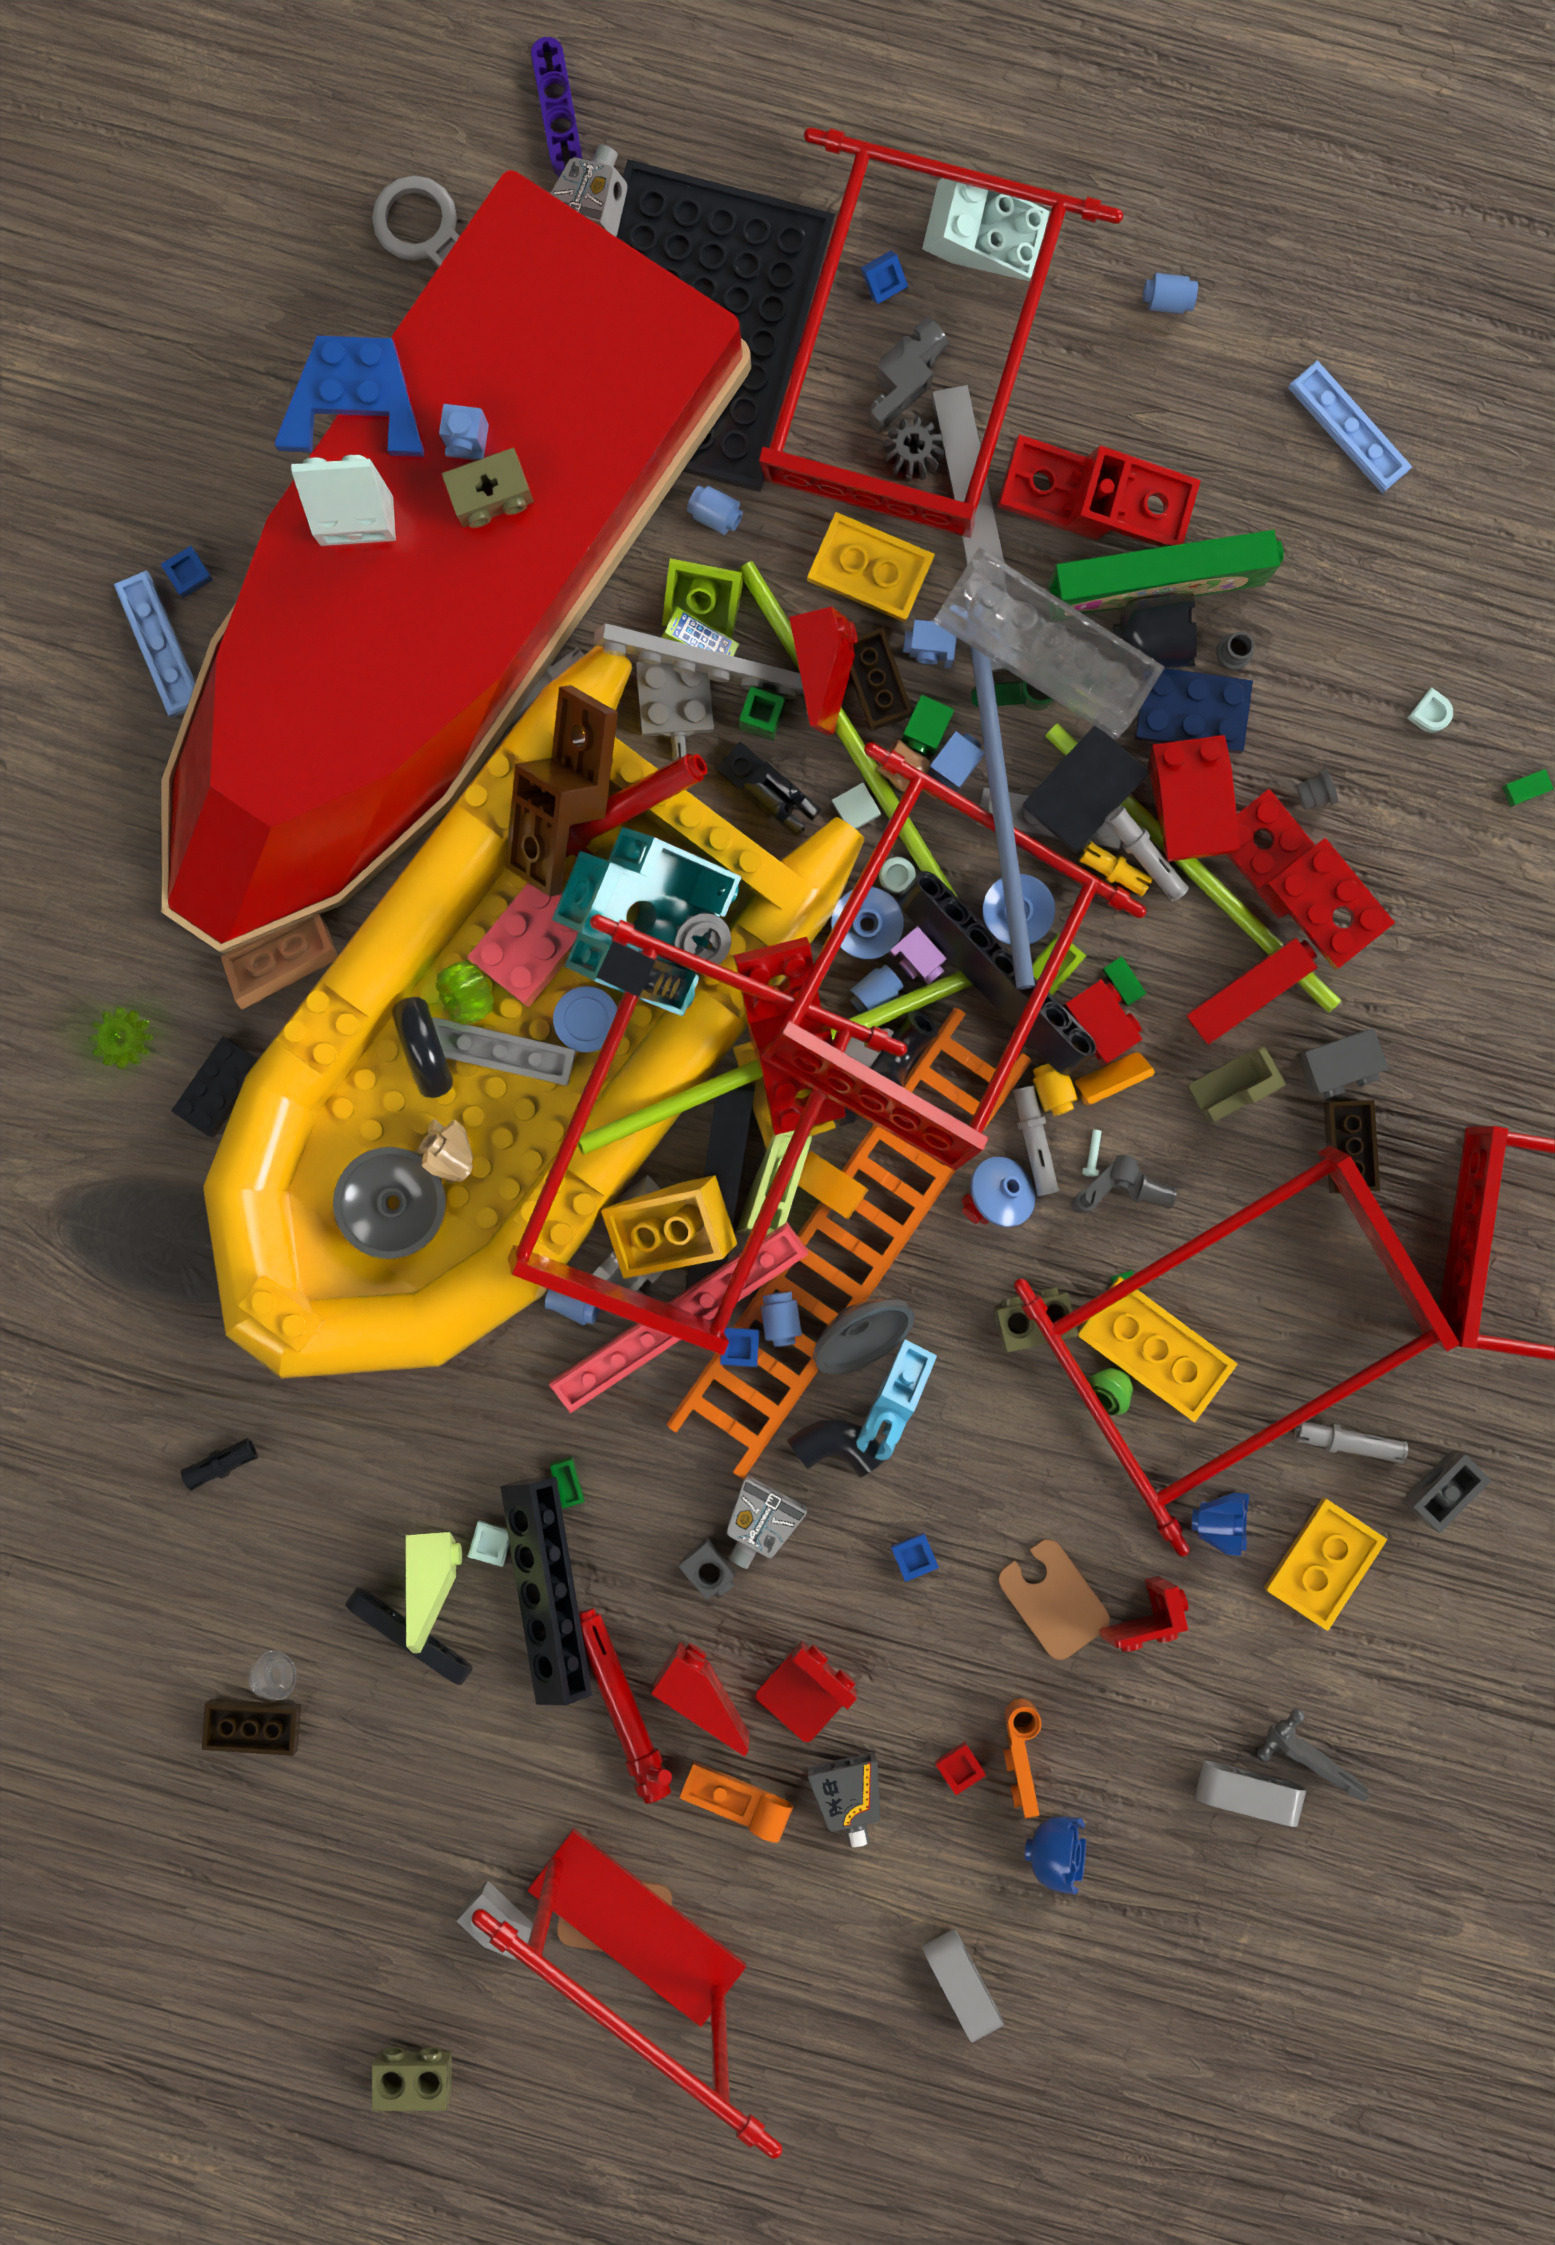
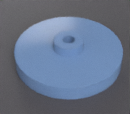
M584 986L572 989L561 997L555 1007L553 1014L555 1032L566 1046L578 1052L590 1053L601 1050L618 1010L617 1006L607 993L598 988Z

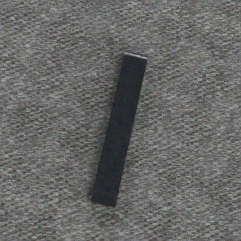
M928 871L919 872L898 897L900 908L1015 1028L1034 987L1023 990L1017 989L1012 953L935 874ZM1034 977V982L1036 985L1038 980ZM1048 992L1026 1040L1057 1072L1070 1076L1095 1054L1096 1044L1091 1035Z
M756 1080L716 1097L703 1178L716 1175L732 1228L735 1219ZM729 1253L720 1260L690 1265L686 1289L727 1263Z

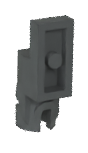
M929 317L925 318L914 328L913 339L910 336H904L879 362L876 378L889 392V395L886 392L882 393L870 406L872 410L870 411L869 424L878 434L932 385L934 373L930 368L942 352L948 348L947 344H949V341L942 329Z

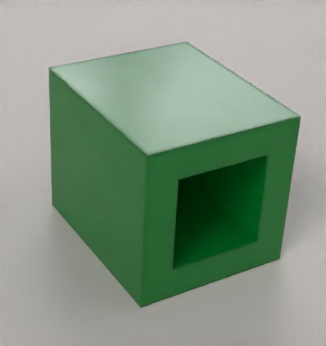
M750 686L739 718V730L774 741L785 709V698Z
M921 695L903 733L902 742L907 743L910 749L922 756H926L927 753L934 756L955 709Z

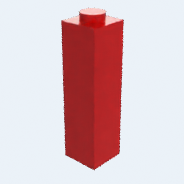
M1292 938L1184 1015L1205 1044L1209 1045L1316 970L1318 967L1313 960L1318 956L1306 940L1300 943L1297 938Z

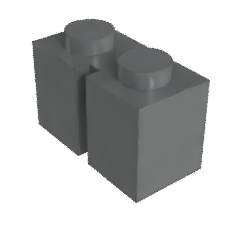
M1374 1028L1297 1054L1311 1095L1323 1093L1324 1099L1346 1092L1343 1086L1345 1084L1357 1081L1358 1087L1378 1081L1380 1080L1378 1073L1388 1070Z

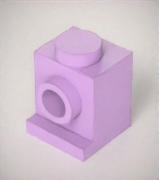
M918 926L889 951L892 959L897 955L903 959L899 962V965L912 979L918 976L927 985L944 972L940 965L945 962L946 958Z

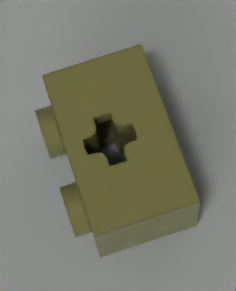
M514 447L442 473L454 510L463 528L467 526L471 528L484 526L491 521V517L502 513L507 515L520 513L527 508V504L534 502ZM492 486L493 495L486 496V488Z

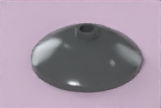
M381 1147L361 1154L344 1169L335 1187L333 1208L340 1231L355 1248L373 1257L386 1259L400 1258L419 1251L434 1238L445 1215L446 1196L440 1177L432 1175L421 1166L423 1157L403 1148ZM394 1195L400 1200V1206L396 1210L391 1209L388 1205L389 1198Z
M891 1298L868 1300L848 1306L828 1324L818 1338L813 1352V1360L818 1369L826 1374H843L863 1368L888 1354L905 1339L913 1327L915 1315L906 1302Z

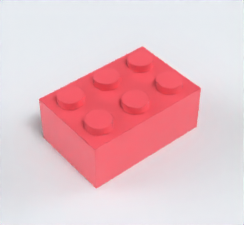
M527 883L467 956L472 963L528 1008L564 966L578 935V931L552 920L562 894L549 897L530 883Z

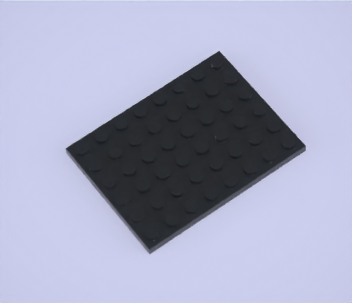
M627 159L623 179L627 183V193L616 237L734 314L739 321L741 338L747 343L750 350L751 369L748 376L698 447L683 472L761 492L764 476L759 458L762 448H769L817 287L835 214Z

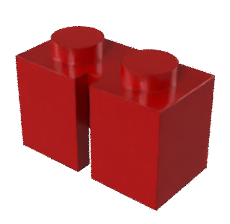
M1102 979L1063 1005L1068 1013L1094 1039L1096 1044L1094 1056L1101 1066L1109 1063L1143 1040L1139 1034L1142 1028L1137 1019L1131 1013L1125 1014L1118 1004L1122 1001L1119 993L1111 983L1105 985Z

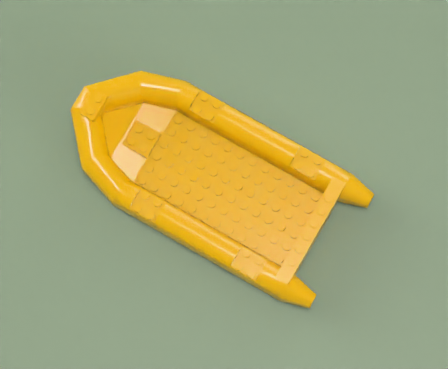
M595 646L541 690L244 1079L204 1182L203 1191L225 1336L281 1379L439 1367L541 1298L547 1291L545 1287L511 1275L508 1256L513 1245L518 1246L600 1050L590 1053L576 1051L568 1086L446 1058L453 1077V1085L446 1094L436 1098H428L421 1095L417 1089L398 1036L392 1010L394 1005L400 1000L408 997H420L427 1002L432 1017L569 1048L559 1039L553 1024L555 1007L563 995L578 987H595L607 993L618 1009L624 995L623 992L595 982L564 966L528 1008L472 963L467 956L528 883L505 867L515 764L551 758L559 687L572 685L616 711L632 670V664L626 656L610 655L603 652L604 647ZM616 737L608 797L658 770ZM684 790L591 840V844L587 848L596 857L608 861L621 828L625 827L655 837L742 876L738 884L739 890L736 899L730 904L725 917L721 915L719 917L727 924L731 934L730 950L726 958L719 965L737 972L734 955L803 937H807L811 944L837 907L864 843V837L850 824L835 817L779 861L688 791ZM573 854L565 859L562 892L577 859ZM638 901L632 904L627 911L626 922L631 924L639 915ZM696 972L695 975L700 976L695 987L694 1000L686 1009L684 1016L639 999L582 1135L706 1082L748 1027L741 991ZM777 975L768 984L773 986L780 985L786 976ZM681 1113L585 1155L581 1153L577 1145L532 1252L566 1265L603 1217L601 1210L614 1203ZM436 1119L444 1127L453 1120H456L466 1130L473 1154V1161L471 1163L473 1169L468 1177L461 1182L456 1181L450 1184L445 1180H441L445 1190L446 1209L442 1224L434 1238L419 1251L400 1258L386 1259L373 1257L355 1248L340 1231L333 1208L335 1187L344 1169L361 1154L381 1147H397L412 1152L414 1150L418 1151L420 1143L428 1135L429 1123L432 1120ZM395 1195L391 1196L388 1200V1205L391 1209L396 1210L400 1206V1200Z

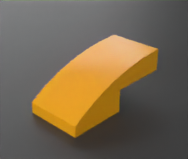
M811 1150L806 1156L798 1186L848 1220L868 1189Z

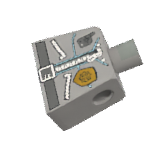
M598 145L592 161L576 157L568 161L550 194L616 237L627 193V183L616 168L613 167L618 156L617 152L606 145Z
M747 1474L744 1477L726 1530L728 1536L738 1541L729 1556V1560L742 1568L748 1569L757 1552L771 1559L807 1514V1507Z

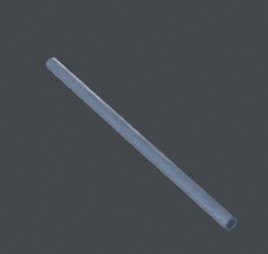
M974 597L965 601V610L1016 988L1023 990L1035 987L983 600L982 598Z

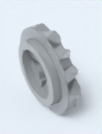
M701 911L698 915L687 916V920L682 926L676 927L677 935L675 940L672 941L674 946L718 965L726 958L731 946V934L727 924L718 916ZM705 934V939L712 945L711 949L707 946H699L696 949L697 944L691 937L693 935L702 937Z

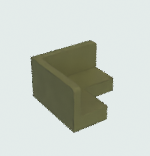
M1263 1046L1250 1050L1188 1085V1089L1206 1122L1212 1123L1246 1104L1257 1102L1286 1086V1083L1267 1049Z

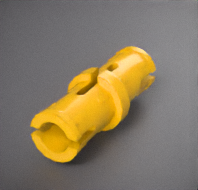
M1092 841L1087 844L1083 851L1084 855L1081 854L1079 862L1105 875V880L1108 882L1116 881L1140 897L1149 888L1147 884H1151L1153 880L1150 875L1126 863L1127 858L1122 855L1116 857L1095 845Z

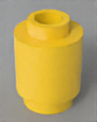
M1049 1063L1033 1070L1035 1078L1032 1081L1044 1112L1052 1111L1055 1117L1074 1110L1072 1103L1079 1099L1070 1076L1060 1074Z

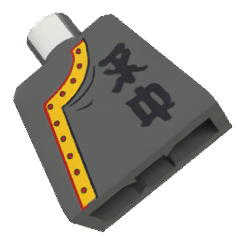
M875 1752L809 1766V1782L829 1831L834 1832L845 1829L849 1847H860L868 1844L870 1839L866 1824L880 1821L878 1764Z

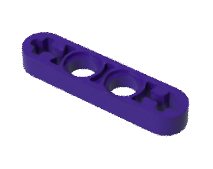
M542 37L533 44L531 56L551 165L554 173L560 177L566 167L563 163L561 145L568 144L571 159L574 157L583 159L563 48L557 39ZM551 51L554 71L547 72L544 52ZM550 84H559L564 88L563 95L557 99L548 98L544 92ZM555 119H567L571 124L570 128L564 133L554 132L551 129V124Z

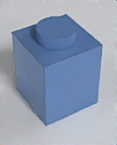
M955 731L930 765L928 774L945 786L958 792L984 756L985 752L980 749L981 743L967 733H964L962 736Z

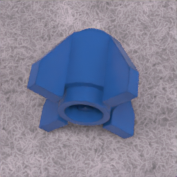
M1232 1493L1210 1502H1201L1200 1509H1193L1192 1531H1198L1199 1539L1206 1541L1224 1554L1241 1556L1242 1550H1247L1246 1528L1249 1494Z

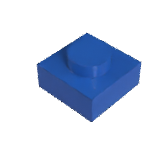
M892 250L860 268L870 296L877 304L908 287L898 256Z
M192 546L160 564L182 598L213 580Z
M726 1327L724 1334L729 1340V1344L724 1355H721L720 1365L757 1367L759 1329Z
M924 1532L891 1546L905 1582L939 1568Z

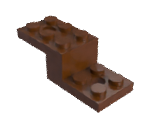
M572 685L559 687L551 758L515 764L505 867L549 897L562 894L566 850L569 840V825L605 818L617 729V711Z

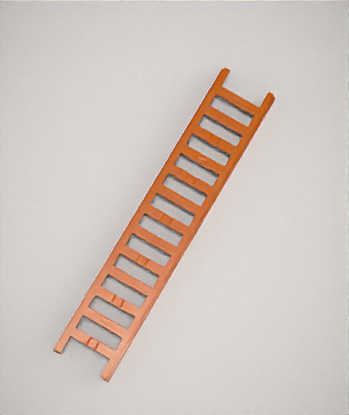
M954 1007L938 1030V1035L926 1047L908 1073L903 1088L912 1092L921 1080L974 1116L980 1102L929 1068L942 1050L988 1083L995 1072V1068L950 1038L966 1015L962 1010ZM1021 1053L1016 1060L985 1128L1031 1063L1030 1057L1024 1053ZM875 1124L870 1128L841 1171L853 1178L856 1172L861 1170L914 1207L903 1225L865 1199H862L856 1207V1212L894 1237L889 1246L880 1255L828 1219L826 1216L831 1208L821 1201L797 1234L801 1242L806 1246L816 1230L819 1229L873 1267L862 1285H860L807 1248L808 1255L799 1261L853 1297L846 1307L867 1301L956 1172ZM879 1139L935 1177L924 1195L868 1158V1155ZM790 1266L760 1287L733 1328L749 1329L755 1319L763 1324L760 1307L764 1305L763 1296L773 1294L776 1289L780 1292L792 1291V1298L797 1300V1304L826 1324H829L838 1313L787 1279L785 1275L791 1268ZM803 1333L800 1336H795L796 1343L792 1345L811 1357L799 1375L758 1347L757 1365L790 1387L779 1405L728 1371L723 1365H720L721 1355L715 1353L666 1425L677 1433L694 1409L748 1447V1450L733 1470L734 1474L744 1479L819 1369L813 1360L816 1342ZM713 1379L769 1417L758 1435L702 1397Z

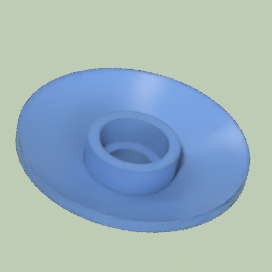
M1020 874L1030 945L1044 937L1051 928L1055 917V903L1051 892L1043 882L1033 876ZM1001 878L991 886L984 898L983 919L986 927L999 941L1011 945Z
M871 887L840 947L849 955L859 959H875L889 953L899 942L904 927L903 914L897 901L889 893ZM852 891L845 894L839 900L832 914V929ZM865 918L871 919L874 923V928L870 931H864L860 927V922Z
M991 1157L981 1162L974 1170L970 1183L971 1195L976 1208L984 1218L1001 1227H1014L1030 1217L1035 1206V1189L1031 1178L1022 1166L1009 1158Z

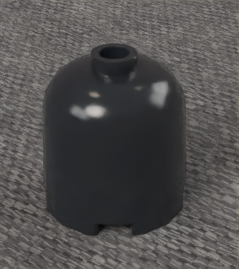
M1193 592L1138 598L1131 600L1124 606L1121 611L1120 624H1113V646H1121L1122 656L1128 664L1137 668L1195 666L1197 627L1196 622H1192V608H1195Z

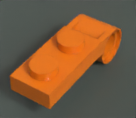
M1015 1699L1005 1709L1009 1748L1003 1749V1756L1007 1772L1014 1771L1016 1784L1010 1785L1014 1808L1021 1807L1026 1819L1040 1816L1025 1741L1034 1738L1039 1733L1041 1718L1030 1701ZM1018 1713H1031V1722L1024 1727L1014 1725L1013 1721Z
M693 1761L679 1796L682 1800L747 1826L754 1835L773 1843L780 1841L793 1809V1805L787 1800L697 1761Z

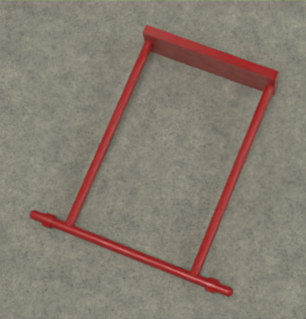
M809 127L804 131V139L808 143L823 146L825 151L838 155L841 152L853 154L855 158L769 448H762L759 458L764 479L770 483L971 538L975 526L976 510L1065 213L1067 211L1082 215V220L1096 223V220H1101L1112 224H1119L1123 220V212L1118 208L1101 204L1102 200L1087 196L1086 200L847 137L844 131L830 128L828 132ZM869 159L1052 207L964 502L783 452Z
M869 742L864 747L865 754L882 764L881 769L893 776L897 773L910 781L778 1034L766 1046L761 1058L956 1171L983 1151L989 1137L982 1134L1095 893L1106 899L1107 905L1117 911L1123 909L1136 918H1143L1147 910L1143 904L1129 897L1130 892L1118 885L1114 888L1013 827L1016 846L1083 886L969 1126L800 1028L799 1025L922 789L995 832L992 813L904 761L905 756L892 749L889 752L876 743Z
M599 914L592 916L590 919L591 927L612 936L611 941L625 946L629 943L643 949L641 953L656 959L657 956H660L790 1011L796 1000V997L635 930V925L622 919L616 922ZM625 991L518 1246L513 1245L510 1251L508 1262L511 1275L724 1355L729 1344L724 1331L825 1099V1095L815 1089H812L713 1321L532 1252L639 1000V997ZM810 1004L804 1015L809 1020L836 1030L837 1033L831 1046L843 1053L851 1037L864 1042V1047L878 1053L883 1050L901 1057L907 1052V1046L903 1042L889 1037L887 1031L875 1026L871 1028L865 1027L813 1004Z
M1498 1126L1466 1127L1439 1309L1459 1341V1347L1555 1361V1346L1479 1334L1506 1146L1555 1154V1139L1510 1132L1508 1128Z
M1331 1145L1318 1152L1322 1160L1318 1164L1052 1323L1046 1313L1048 1307L1040 1295H1035L1029 1283L1023 1278L1017 1279L1014 1283V1289L1023 1302L1021 1307L1029 1320H1034L1156 1519L1158 1523L1156 1528L1163 1540L1169 1541L1176 1554L1180 1557L1187 1556L1190 1548L1181 1534L1183 1531L1175 1516H1170L1165 1508L1166 1504L1434 1344H1437L1447 1352L1460 1345L1351 1156ZM1330 1174L1423 1334L1156 1493L1061 1335Z
M575 1828L571 1830L528 1887L527 1891L539 1900L528 1944L517 1936L518 1930L505 1920L500 1923L483 1909L474 1911L471 1918L472 1923L491 1938L489 1941L491 1945L502 1953L505 1950L526 1965L736 2131V2138L749 2148L755 2146L771 2159H777L781 2156L782 2145L764 2131L765 2125L752 2114L745 2116L730 2104L725 1995L745 1970L746 1963L673 1905L670 1906L642 1884L641 1880ZM552 1911L698 2026L702 2027L711 2015L712 2089L542 1956Z

